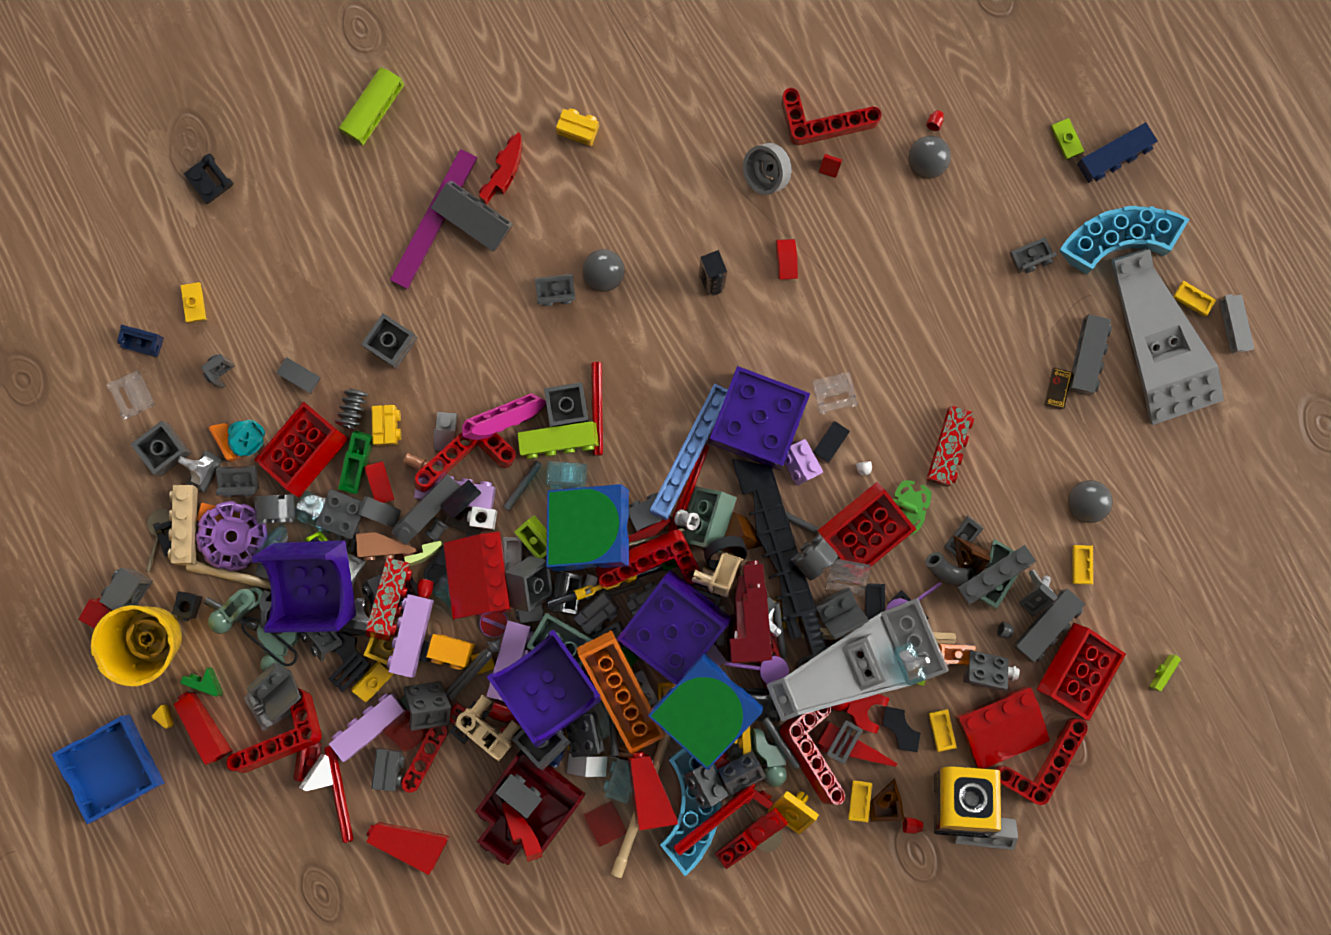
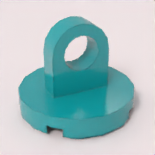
M254 420L236 421L228 428V446L237 456H250L263 445L264 428Z

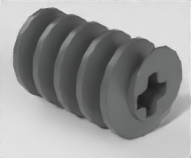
M349 388L350 390L344 391V394L348 397L342 398V402L346 405L339 406L344 412L337 413L341 420H335V423L339 426L356 430L354 426L360 425L356 418H362L358 411H364L360 404L367 403V401L362 399V396H369V394Z

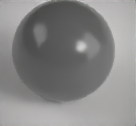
M929 135L919 138L914 142L909 151L910 167L918 176L923 178L940 176L947 170L951 161V151L948 144L937 136Z
M599 249L587 256L583 263L582 273L585 282L592 289L607 292L620 285L624 278L625 267L618 254L608 249Z
M1086 480L1078 483L1071 490L1068 505L1071 513L1078 520L1085 523H1096L1108 516L1112 509L1113 498L1110 490L1104 484L1095 480Z

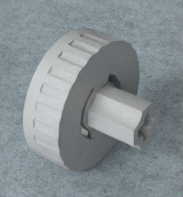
M764 143L755 146L747 152L743 161L744 177L748 185L759 194L768 195L785 188L789 183L792 173L790 159L784 149L777 144Z

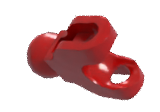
M877 694L831 706V709L849 713L854 725L876 734L878 733L879 726L869 720L868 710L875 704L887 706L890 699Z

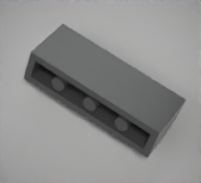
M452 180L445 184L431 207L493 252L499 247L514 225Z

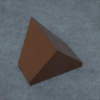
M733 512L724 537L737 536L742 538L747 550L762 546L758 537L755 536L756 530L749 520ZM728 547L723 550L736 554L741 547Z
M953 535L958 567L973 568L977 576L991 559L988 550Z
M895 778L870 801L869 813L871 822L905 821L902 800Z

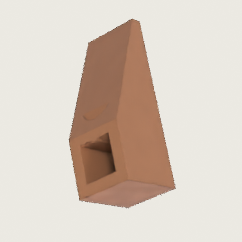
M376 532L356 534L357 557L363 558V561H374L375 557L382 556L383 560L387 558L394 559V555H402V558L419 553L418 549Z

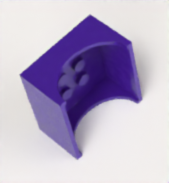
M737 366L708 444L780 471L785 463L810 393Z
M345 540L272 543L251 557L252 563L259 562L265 568L271 586V611L269 619L263 627L264 633L338 631L357 615Z
M670 570L618 636L617 640L673 684L677 685L688 669L703 653L706 654L726 629L732 617Z
M554 630L549 632L548 636L525 656L505 669L487 676L536 748L602 701L594 685Z

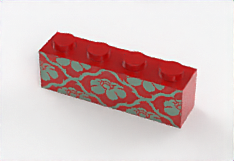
M952 405L948 407L926 480L947 487L956 482L958 476L956 468L957 465H961L963 460L962 448L966 447L969 436H966L968 428L971 429L974 423V418H972L973 412Z
M391 558L386 559L366 628V636L389 642L391 635L395 636L397 630L395 620L396 617L401 616V599L406 598L408 588H405L406 581L410 582L413 570H410V563Z

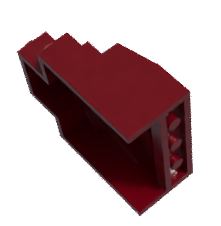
M758 560L747 561L746 565L742 566V576L738 577L734 598V614L730 615L732 619L729 622L727 636L728 661L730 663L772 660L767 587H765L763 564H759Z
M522 750L515 756L474 811L481 820L490 823L477 842L482 849L491 852L499 862L506 865L511 863L521 848L523 849L522 844L513 845L502 809V803L506 801L496 794L511 774L513 776L518 774L526 780L525 786L529 789L533 786L541 793L539 797L542 800L529 817L525 818L522 814L520 815L533 830L542 853L586 795L584 791L550 765L544 770L539 769Z

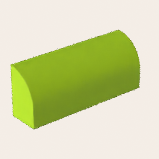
M380 67L338 130L359 144L364 145L403 88L404 83L402 79L387 69Z

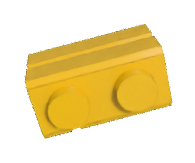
M563 109L555 129L556 134L592 146L599 129V121H596L597 119L591 115H586V117L579 115V112L575 109Z
M395 405L371 406L373 445H398V440H401V429H398L397 422L401 421L400 410H397Z

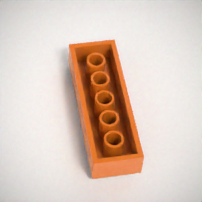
M611 630L577 647L578 655L596 690L600 694L629 753L632 754L664 738L663 729L648 716L652 707L613 631Z

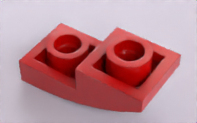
M795 239L776 240L778 279H798Z
M383 461L364 466L374 500L382 503L395 500Z

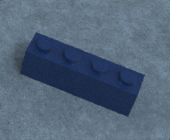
M1145 122L1085 156L1077 163V166L1088 183L1093 180L1098 182L1106 177L1105 174L1111 171V173H1114L1122 168L1121 165L1127 162L1130 164L1138 159L1137 155L1141 153L1146 155L1151 152L1158 140Z

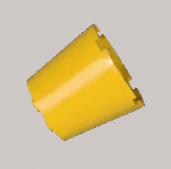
M123 606L109 612L99 621L92 635L91 653L95 658L99 671L109 680L124 686H140L155 680L167 669L182 642L181 626L176 617L165 609L150 606ZM147 634H150V635H151V637H152V640H151V641L149 640V637L147 636Z

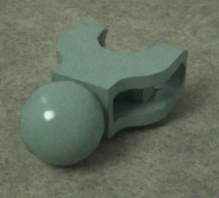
M255 587L241 589L236 592L219 610L211 613L208 618L210 630L218 634L228 632L234 622L239 621L260 605V598L264 591ZM254 592H256L259 596L256 602L253 594Z
M259 624L257 630L259 640L263 643V646L285 663L283 656L287 655L289 648L271 633H264V629ZM299 632L277 634L291 647L296 645L300 638ZM263 650V653H266V655L263 656L260 662L262 672L274 662L283 666Z
M752 729L750 731L751 750L760 757L761 765L765 766L763 769L766 776L764 778L765 783L771 787L783 785L787 779V772L783 766L786 765V756L775 740L773 743L768 744L761 729Z

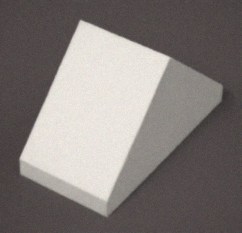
M569 753L567 773L583 777H606L608 757L588 755L573 758L571 753Z
M321 754L299 786L301 790L309 791L333 785L329 758L326 755Z

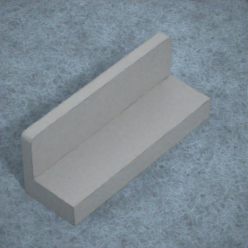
M1233 294L1223 296L1219 299V304L1231 354L1253 350L1254 345L1242 295L1233 296Z
M1001 818V831L990 838L955 836V844L1014 850L1018 840L1017 823L1015 819Z

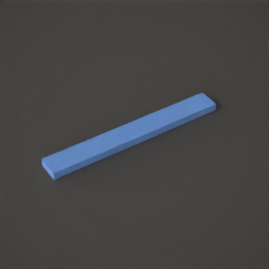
M714 383L650 508V513L667 521L715 426L728 389Z

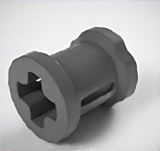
M435 517V522L424 534L437 542L440 541V536L445 529H449V526Z

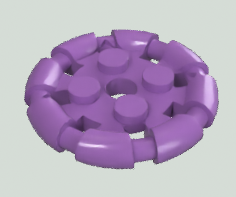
M235 501L219 503L214 509L207 510L199 520L198 533L195 535L196 545L199 552L201 551L205 556L204 560L215 568H225L228 571L245 569L248 567L247 565L252 563L251 557L266 548L264 546L265 540L268 539L266 524H257L255 509L247 504H236ZM233 511L241 512L240 518L232 517ZM221 513L224 519L217 522L215 517ZM252 520L256 526L250 529L246 522ZM207 528L213 529L211 536L205 535ZM228 531L236 532V541L230 542L226 539ZM252 537L258 538L256 545L250 544ZM211 544L217 549L213 553L208 548ZM246 550L248 556L242 559L239 554ZM223 555L231 556L230 561L223 560Z

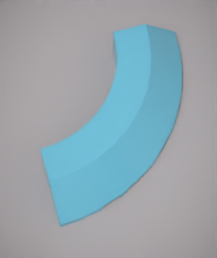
M1126 206L1109 210L1090 219L1075 230L1064 242L1059 252L1071 266L1086 275L1093 270L1101 258L1122 249L1149 248L1151 251L1165 256L1172 250L1190 219L1176 212L1157 209L1153 206Z
M682 747L669 758L678 775L682 792L681 807L677 818L678 824L674 825L666 837L660 841V846L683 875L686 876L703 858L712 842L717 826L682 855L676 853L674 846L721 808V801L706 809H702L697 804L695 795L686 784L684 774L701 764ZM713 764V766H714V768H715V770H716V772H717V774H718V770H717L715 764Z

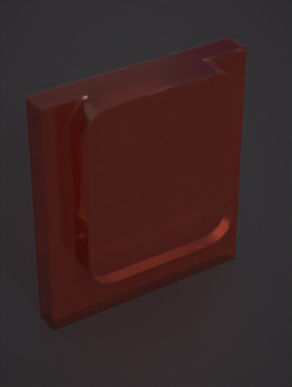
M407 709L383 729V732L405 752L414 748L425 738V734L429 732L427 728L410 730V712Z
M613 801L584 814L599 847L620 838L627 832Z

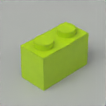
M534 515L515 530L514 533L535 557L543 559L547 555V529Z

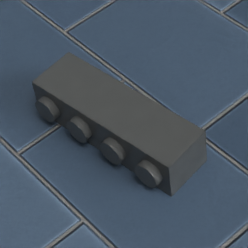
M1090 314L1083 318L1071 371L1073 373L1069 391L1088 396L1094 394L1095 391L1097 392L1100 385L1098 376L1104 367L1102 358L1108 349L1106 340L1112 331V326H1110L1111 319Z
M1023 545L959 586L957 591L969 606L1034 565L1036 560L1026 545Z
M1068 588L1062 589L1055 601L1045 608L1014 643L1013 647L1029 662L1040 661L1045 655V649L1048 646L1052 647L1057 642V636L1060 632L1064 633L1071 625L1069 622L1081 615L1085 603Z

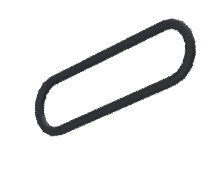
M248 617L243 621L241 628L244 634L248 636L251 640H253L257 645H259L263 650H265L280 664L289 667L296 663L298 658L296 650L293 647H291L287 642H285L282 638H280L276 633L271 634L275 636L279 641H281L285 646H287L291 651H293L295 655V659L293 660V662L289 664L284 663L271 651H269L265 646L258 642L254 637H252L248 632H246L244 628L245 623L248 620H255L259 623V619L255 617Z

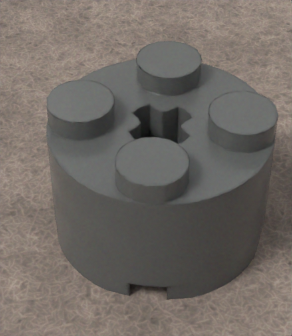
M294 495L254 497L257 524L295 522Z
M820 534L811 541V544L806 542L800 548L802 552L796 554L791 559L809 580H814L823 573L822 570L826 567L829 568L838 557L836 551Z

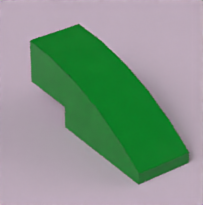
M357 430L352 433L349 449L345 454L339 490L354 494L358 493L365 473L364 466L368 463L373 444L371 434Z

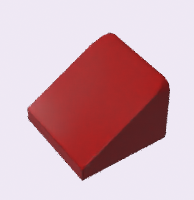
M824 154L819 173L836 178L842 159Z

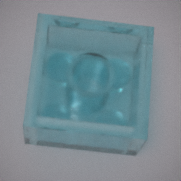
M548 461L546 485L550 490L587 487L588 465Z

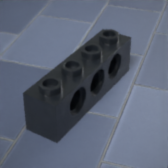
M717 250L700 257L699 277L706 295L711 294L714 296L720 294L722 289L725 288L727 270L721 254Z

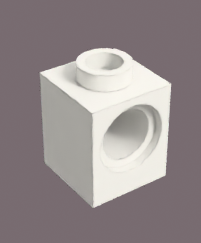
M473 506L472 511L469 510L467 522H470L469 526L495 530L498 511ZM480 513H485L487 516L484 523L477 522V516Z

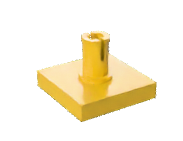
M786 791L773 803L768 812L776 807L787 820V826L800 835L816 821L819 814L805 805L809 800L807 794L802 798L805 794L802 791H799L796 797Z

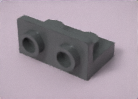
M335 631L299 632L301 640L309 645L311 654L314 657L317 656L320 661L324 660L326 653L342 645V641Z
M753 751L718 769L731 796L766 778Z

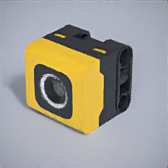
M943 767L934 773V792L937 793L934 834L990 838L1001 831L999 770Z

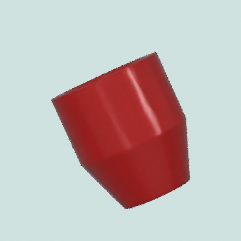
M940 110L933 112L926 123L927 128L932 131H939L944 122V113Z
M426 579L419 580L417 587L418 597L428 599L432 594L434 582Z
M904 817L905 821L902 823L904 833L916 834L923 831L922 821L916 818Z

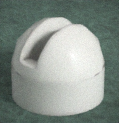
M871 461L856 464L860 475L864 476L871 473Z

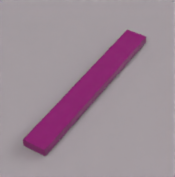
M462 149L459 150L390 279L391 282L408 290L446 219L431 208L447 182L452 180L460 187H463L478 159L476 156Z

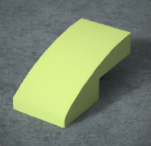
M442 541L422 545L423 553L404 557L405 562L410 563V566L422 563L439 553L444 544Z

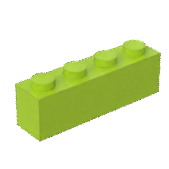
M593 421L517 432L520 455L526 457V459H536L541 454H545V457L556 456V452L564 451V454L575 453V449L591 451L594 450L595 446H599L597 426Z

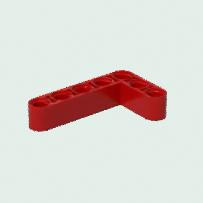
M795 88L786 89L781 100L791 142L795 145H804L877 127L882 116L880 109L872 106L806 121L800 94ZM792 96L795 101L789 102L786 100V97ZM797 114L799 119L794 120L790 115ZM868 115H874L877 120H870ZM856 119L858 124L853 125L849 120ZM837 123L840 125V128L834 129L831 124ZM818 127L822 132L815 133L813 128ZM800 131L804 136L797 137L795 132Z
M461 432L417 472L414 486L419 492L428 491L477 446L502 468L512 466L516 455L515 451L497 432L489 438L479 440L465 438ZM467 440L470 445L463 446L460 442ZM494 441L497 446L491 447L488 445V442ZM454 453L456 458L450 459L446 454ZM507 454L511 459L504 460L501 455ZM439 465L442 467V470L435 471L432 467ZM420 478H426L428 480V483L421 484L418 480Z
M673 530L629 550V566L596 567V574L599 584L602 587L608 588L675 558L686 582L694 584L696 583L692 582V578L695 577L693 576L695 570L700 571L683 533L679 530Z
M298 688L302 699L290 707L295 729L233 753L226 762L228 769L239 773H247L319 743L322 733L312 695ZM307 713L305 720H303V715ZM311 731V737L308 739V733ZM294 739L293 744L290 746V741ZM276 745V750L273 753V747Z
M831 707L787 719L780 726L779 733L800 763L801 770L824 804H842L845 799L844 790L808 734L830 714Z
M1071 718L1066 722L1034 781L1002 765L998 766L995 770H999L1000 774L1002 771L1007 770L1008 778L1006 780H1001L1000 778V783L1037 805L1047 804L1088 731L1087 723L1078 718ZM1078 722L1080 730L1075 733L1073 725ZM1067 739L1071 742L1069 749H1065L1063 746L1064 741ZM1057 756L1061 758L1059 766L1054 765V759ZM1050 773L1052 780L1049 783H1045L1044 777ZM1024 780L1025 788L1018 790L1017 785L1019 781ZM1041 790L1042 798L1036 800L1035 793Z

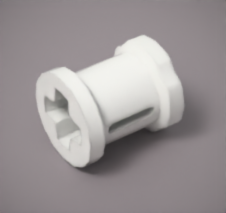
M679 510L676 512L674 522L680 527L686 526L689 530H695L700 523V518L696 513Z

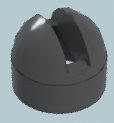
M1001 622L997 635L1002 638H1010L1012 633H1014V628L1009 623Z

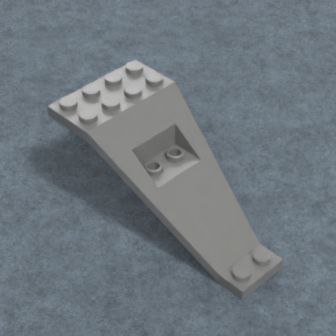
M1144 248L1112 259L1114 275L1143 386L1149 423L1155 425L1224 401L1219 367L1153 267L1151 250Z
M918 598L882 611L862 627L855 629L789 675L766 685L781 721H785L801 714L907 687L946 673L949 669ZM908 650L914 657L928 656L930 663L925 664L918 670L919 678L910 680L899 652ZM858 651H862L864 657H860ZM867 669L872 672L871 676L866 674Z

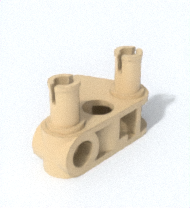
M723 553L716 570L706 566L703 567L702 572L695 570L693 575L695 577L692 578V582L707 586L709 592L729 598L736 593L738 577L742 576L740 573L744 559Z
M482 695L472 708H467L458 716L455 725L489 755L500 761L512 746V738L522 727L514 720H511L505 730L501 732L495 726L484 721L481 715L492 702ZM466 718H471V719H472V721H471V722H472L471 726H470V725H468V726L465 725V724H466V721H465ZM492 735L497 738L494 742L490 740Z

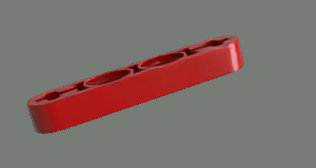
M447 725L442 726L444 734H440L436 739L440 741L439 744L435 740L429 739L430 736L432 738L435 737L436 731L434 729L439 727L430 728L402 780L404 791L413 793L420 787L448 735ZM427 743H432L435 746L433 754L425 752V745ZM419 760L426 764L425 770L421 772L415 768V764ZM414 774L421 775V778L417 776L414 780L416 786L408 788L406 781L411 780Z

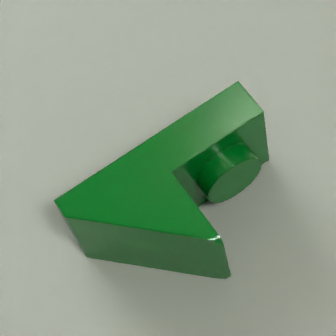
M212 667L206 669L202 680L201 676L190 673V676H183L180 684L215 697L222 696L223 694Z

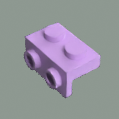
M806 439L790 446L785 465L797 486L823 473Z

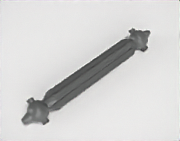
M500 639L491 642L487 641L488 648L482 650L445 691L448 701L455 699L491 659L492 653L500 652Z

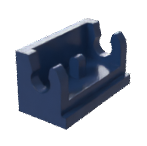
M121 325L117 344H120L121 348L154 357L159 356L164 337L152 332Z

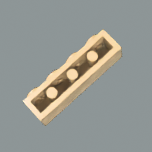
M173 485V491H170L169 495L170 502H172V510L169 511L172 529H169L171 548L168 550V559L174 565H196L195 535L197 533L198 488L193 485Z

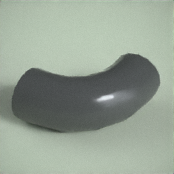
M939 552L930 554L925 560L926 566L934 576L954 586H961L976 576L973 568L954 566Z

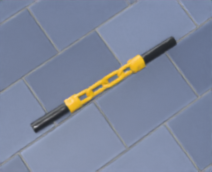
M662 564L624 581L630 583L637 578L663 570ZM620 583L608 588L601 585H588L573 590L572 593L548 600L546 603L548 608H552L575 599L586 598L603 588L609 590L618 587ZM591 588V593L586 594L585 590Z

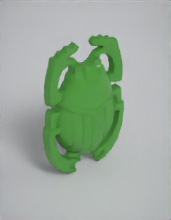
M903 480L895 492V497L899 498L898 500L893 498V500L913 525L920 520L919 524L915 526L917 530L911 534L913 535L921 528L925 520L926 511L922 509L923 507L928 509L932 491L927 486L921 485L924 491L915 492L912 486L909 485H914L915 481ZM904 487H909V490L900 494ZM922 493L926 495L925 503L922 501Z

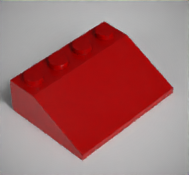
M303 402L254 460L286 490L299 498L349 438L308 404Z
M876 482L817 531L836 551L855 577L858 578L917 529L887 491Z
M500 531L444 542L453 620L511 611Z
M1073 623L1036 690L1089 721L1126 653L1090 628Z
M1025 686L955 716L978 769L988 768L1050 741L1039 704L1031 687Z

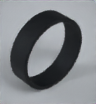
M727 536L710 543L703 553L707 566L712 570H716L719 560H712L710 558L718 551L728 547H741L734 556L745 560L748 551L743 539L737 536Z

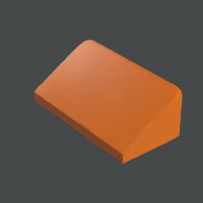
M226 423L210 426L209 430L225 459L234 462L241 458V456L234 454L228 446L229 426Z

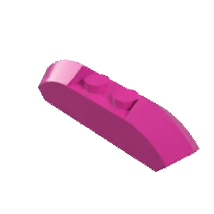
M531 393L469 418L462 425L463 437L475 440L491 437L495 432H502L507 427L519 425L522 421L525 423L534 418L543 409L546 401Z

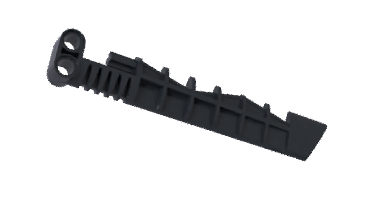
M733 459L732 462L742 494L753 493L755 511L750 512L749 516L755 515V536L758 537L766 551L762 558L769 557L778 572L768 576V578L779 577L781 596L775 597V600H781L782 622L786 623L790 639L793 640L802 637L796 618L799 619L810 656L796 662V670L803 661L808 662L828 648L824 643L826 639L822 637L824 632L820 631L822 626L818 624L820 619L816 618L815 615L817 610L807 578L791 561L798 554V549L772 467Z

